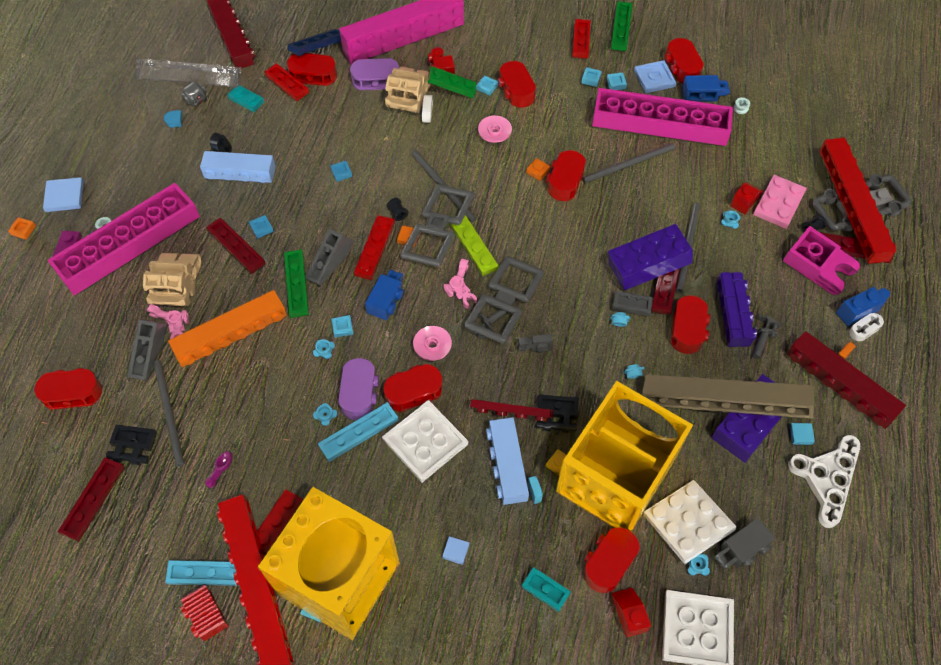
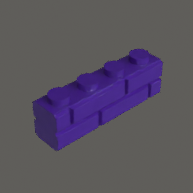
M722 272L718 277L717 286L728 347H749L753 340L756 339L757 332L752 327L753 312L749 311L750 296L746 295L747 280L743 279L742 272Z

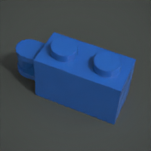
M718 75L685 76L682 85L684 100L717 101L719 96H726L730 93L728 81L719 80Z
M390 270L387 276L380 275L365 303L367 314L384 320H388L390 314H394L396 303L402 299L404 289H402L403 273Z
M872 287L844 301L836 314L847 327H850L868 314L878 313L885 304L886 299L889 298L890 292L885 288L877 290L875 287Z

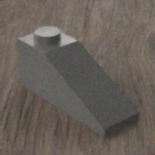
M328 229L306 274V279L321 285L346 258L354 241L336 231Z
M138 320L127 377L147 381L154 365L153 362L156 361L164 342L167 324L151 320Z

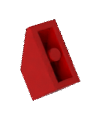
M744 182L735 193L730 207L746 215L762 195L763 190L749 182Z
M633 588L611 593L626 638L645 633L651 628L645 606Z

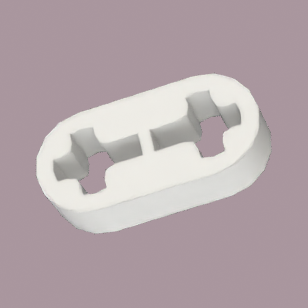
M424 95L422 108L423 123H431L433 95Z
M870 313L856 322L850 329L849 334L855 341H864L882 327L884 320L879 314ZM861 329H864V332H863V333H862V332H860V333L857 332V331H860Z

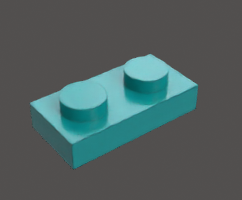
M237 85L227 94L229 100L252 112H255L264 103L263 97L240 85Z
M534 567L522 584L523 589L557 612L561 610L571 594V591Z

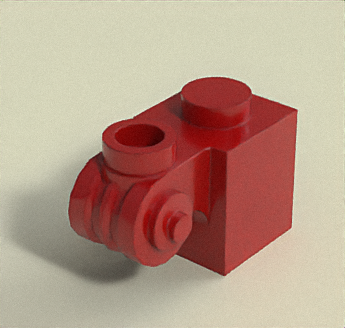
M440 47L433 48L431 53L427 54L428 62L432 63L430 67L433 66L455 74L452 55L444 56V50Z

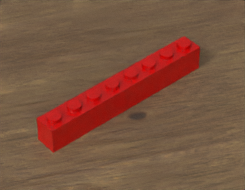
M845 137L824 140L819 152L868 264L890 261L897 251L896 245L892 242L889 230L886 228L882 215L876 207V202L871 196L869 186L865 183L863 173L857 165V160L851 152L850 145Z
M241 494L218 503L219 511H217V516L220 523L224 525L225 531H222L226 544H229L228 558L230 563L235 566L234 580L237 586L240 585L242 592L239 594L241 605L246 607V625L253 633L251 644L259 656L257 665H295L274 588L258 568L265 556L249 499Z

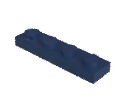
M332 29L289 43L288 51L301 56L306 52H313L318 48L328 47V45L333 43H340V31Z

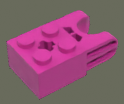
M811 226L808 227L783 259L789 266L833 295H839L844 289V282L837 276L835 271L850 276L857 273L860 269V264L857 260L842 251L839 245Z

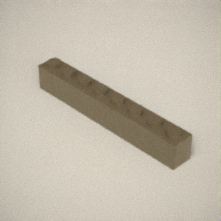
M656 374L646 375L642 395L662 407L813 419L815 386L767 383L762 381L751 382L699 377L661 376Z

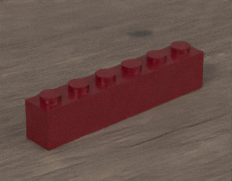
M206 0L235 69L238 70L254 65L253 58L255 54L253 49L249 48L248 38H244L243 28H239L241 25L238 17H236L234 8L231 6L230 0Z
M807 331L792 344L786 354L791 360L800 364L808 373L816 376L824 385L833 389L841 398L849 401L860 412L866 414L884 429L907 406Z

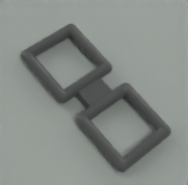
M439 184L436 185L422 212V216L429 218L426 225H415L401 252V257L439 267L455 237V233L446 230L449 223L455 225L462 223L474 198V192ZM440 192L466 197L456 217L431 212ZM420 232L446 237L436 259L410 253Z
M506 256L489 283L491 289L498 291L495 298L485 294L480 297L464 324L465 328L502 344L505 343L522 315V310L513 306L517 299L525 303L529 302L545 272L542 269ZM509 264L535 275L525 294L498 284ZM486 303L513 314L501 335L474 324Z

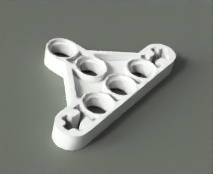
M852 435L843 437L835 451L813 459L802 454H796L788 462L789 470L795 475L805 478L821 505L818 519L821 525L826 528L836 526L842 517L860 450L859 440ZM849 442L852 448L848 453H845L848 449V444L846 443ZM839 459H846L850 467H843ZM794 460H800L804 464V468H796ZM814 469H822L824 477L816 476ZM834 477H842L845 481V485H838L835 482ZM829 495H837L840 499V503H833L830 500ZM831 509H834L831 514L833 520L829 521L826 515Z

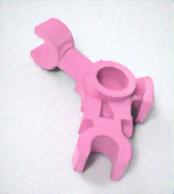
M461 259L457 275L451 278L449 284H444V290L449 297H452L453 293H455L458 299L462 298L464 307L468 309L469 303L467 301L472 300L476 304L477 297L471 294V290L464 283L463 277L468 270L469 260Z
M150 304L147 309L148 312H151L149 314L151 317L163 318L169 324L170 339L183 334L182 331H185L183 321H185V324L190 322L186 310H183L181 313L176 310L166 312L153 304Z

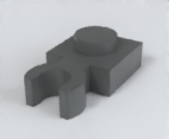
M552 334L533 335L532 338H519V351L532 349V352H546L551 350Z

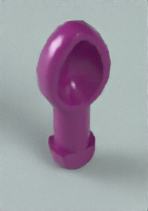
M230 451L223 452L216 459L215 469L205 481V485L208 488H213L222 472L230 467L233 458Z

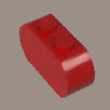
M676 38L669 42L664 60L669 65L671 73L675 76L676 80L683 83L685 76L701 75L704 62L692 41L685 38Z
M305 53L298 56L293 54L287 60L289 73L303 84L328 86L337 79L335 60L329 55Z
M519 61L504 63L500 67L497 80L499 87H502L504 90L505 98L515 107L523 108L530 106L535 101L536 85L525 65Z
M573 150L563 151L559 154L557 160L553 161L551 168L553 171L548 173L546 183H549L548 192L552 198L558 201H569L575 198L586 164V159L581 153Z
M684 296L680 298L674 309L670 343L675 350L683 354L698 352L704 341L707 342L709 337V330H706V325H709L710 314H707L708 305L697 296Z
M430 364L416 365L408 371L397 372L389 377L384 384L386 403L388 402L394 411L400 413L423 405L428 400L431 402L438 399L443 389L440 371Z
M77 368L70 371L56 370L55 372L43 374L37 380L34 391L36 397L48 409L54 410L92 406L101 397L102 385L90 370Z
M613 528L609 530L607 535L602 534L596 542L598 546L596 551H590L584 560L587 563L584 568L585 581L596 592L609 593L614 591L640 550L639 541L636 536L625 528Z

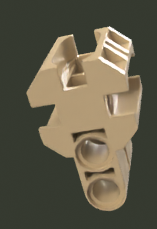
M402 66L399 69L393 68L392 74L388 75L386 82V91H388V95L385 98L386 106L419 113L421 107H423L424 95H426L431 86V83L427 82L429 71H416L415 69Z
M161 253L157 261H150V272L145 271L143 288L144 291L149 290L146 298L147 303L153 305L189 306V295L194 296L195 279L201 268L200 254L180 255L179 253Z

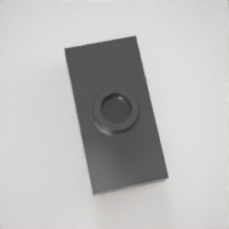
M615 291L612 310L650 316L653 297Z

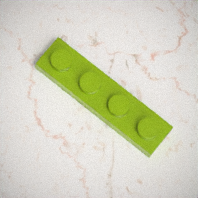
M466 215L460 225L449 223L482 277L498 269L499 265Z

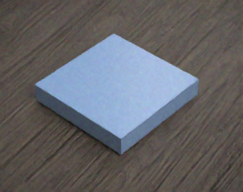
M665 60L634 67V72L645 93L676 87V81Z
M82 177L46 181L44 211L81 209L84 184Z

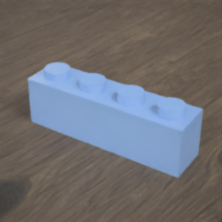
M204 151L200 165L204 178L272 183L276 168L273 155Z
M514 417L489 421V428L486 429L487 440L492 442V447H489L491 460L495 459L496 466H493L494 478L499 480L500 485L496 486L498 499L502 498L503 505L528 501L529 492Z

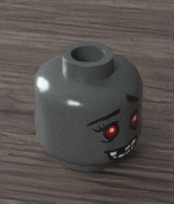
M193 81L182 88L181 96L187 105L197 106L206 100L205 93L207 90L202 83L198 84Z

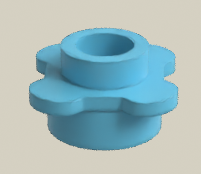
M732 210L724 212V219L721 221V224L734 229L738 228L740 215Z
M616 312L610 317V320H612V325L624 327L627 326L631 317L626 316V313Z
M325 339L318 340L313 354L315 357L322 356L325 359H329L332 357L331 352L335 345L333 342Z
M639 364L627 366L623 374H627V379L639 378L643 376L642 370L645 368L639 367Z
M327 403L320 405L313 413L314 419L321 421L323 426L329 425L330 420L337 416V411L332 410Z
M699 554L689 561L688 573L690 575L702 574L706 576L709 574L710 569L708 568L707 555Z

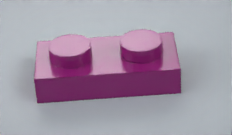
M62 230L53 256L81 240V233Z

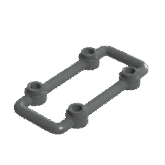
M872 174L868 181H865L870 190L879 189L882 183L888 181L903 200V202L892 200L887 207L879 209L878 211L882 216L886 214L889 216L899 215L902 209L911 205L912 200L894 176L889 174L883 176ZM826 189L823 195L814 198L812 204L818 214L825 218L829 229L834 231L842 229L846 232L853 230L847 215L843 217L841 222L835 224L820 204L822 202L826 205L833 204L839 197L837 191Z

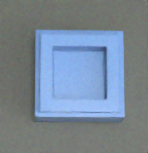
M449 536L442 558L463 565L470 543Z

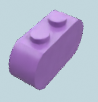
M391 58L358 59L350 67L352 84L358 90L386 89L388 75L392 74L393 68L399 69V65Z
M352 359L343 366L338 403L342 414L351 420H358L372 412L373 405L377 404L375 387H379V375H376L374 365L366 359Z

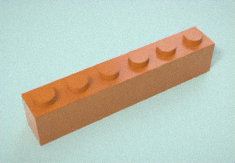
M272 290L168 340L181 367L193 364L204 356L211 355L218 349L229 346L239 339L246 338L257 330L264 329L269 324L282 320L287 314L276 292Z

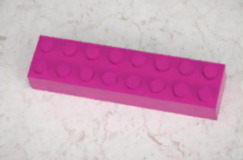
M419 0L339 28L343 54L350 65H352L358 59H369L464 24V0Z
M599 88L592 126L726 146L731 134L733 107Z
M173 183L47 261L75 296L200 216L192 200L176 183Z

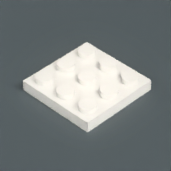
M429 400L382 436L383 441L422 483L468 445V440Z
M694 480L644 511L643 515L684 564L736 530V525Z
M666 590L662 660L691 665H734V599Z

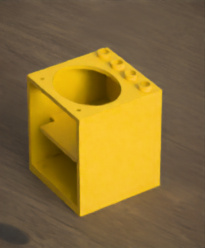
M616 381L564 458L556 492L613 528H625L632 532L676 460L693 424ZM618 400H632L654 410L675 428L678 437L666 438L641 427L640 424L630 419L622 411Z
M312 487L258 568L280 597L353 641L400 562L392 531Z

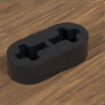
M217 132L212 134L210 146L213 151L231 153L232 146L227 138Z

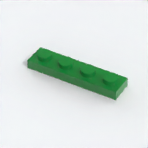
M617 1L611 50L627 51L633 3Z
M303 250L284 252L289 315L291 318L309 315Z

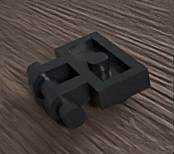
M539 394L538 408L554 410L553 417L563 418V422L551 421L552 418H547V422L537 420L536 428L544 429V431H551V429L562 430L564 433H569V431L577 432V423H570V419L578 418L579 398Z
M116 424L109 442L111 446L116 448L115 451H107L106 458L119 463L127 461L134 465H140V463L148 464L149 456L142 455L143 450H152L157 435L156 430ZM125 448L134 449L133 453H124Z

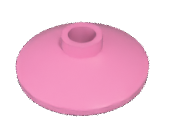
M489 116L479 123L478 132L484 140L497 143L509 138L512 126L504 117Z
M438 326L422 328L417 332L413 340L416 354L422 359L429 361L442 359L449 353L452 346L449 333Z

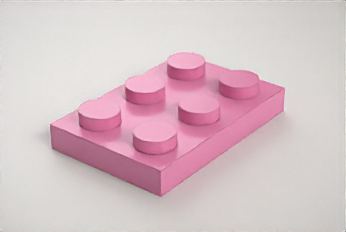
M773 175L753 215L787 229L807 188Z

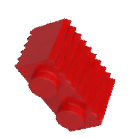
M206 584L181 598L183 606L180 609L186 619L190 617L193 624L190 626V629L195 638L200 637L203 641H207L212 636L229 627L211 590Z

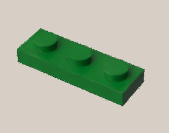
M433 66L430 67L428 83L470 98L475 96L477 82Z

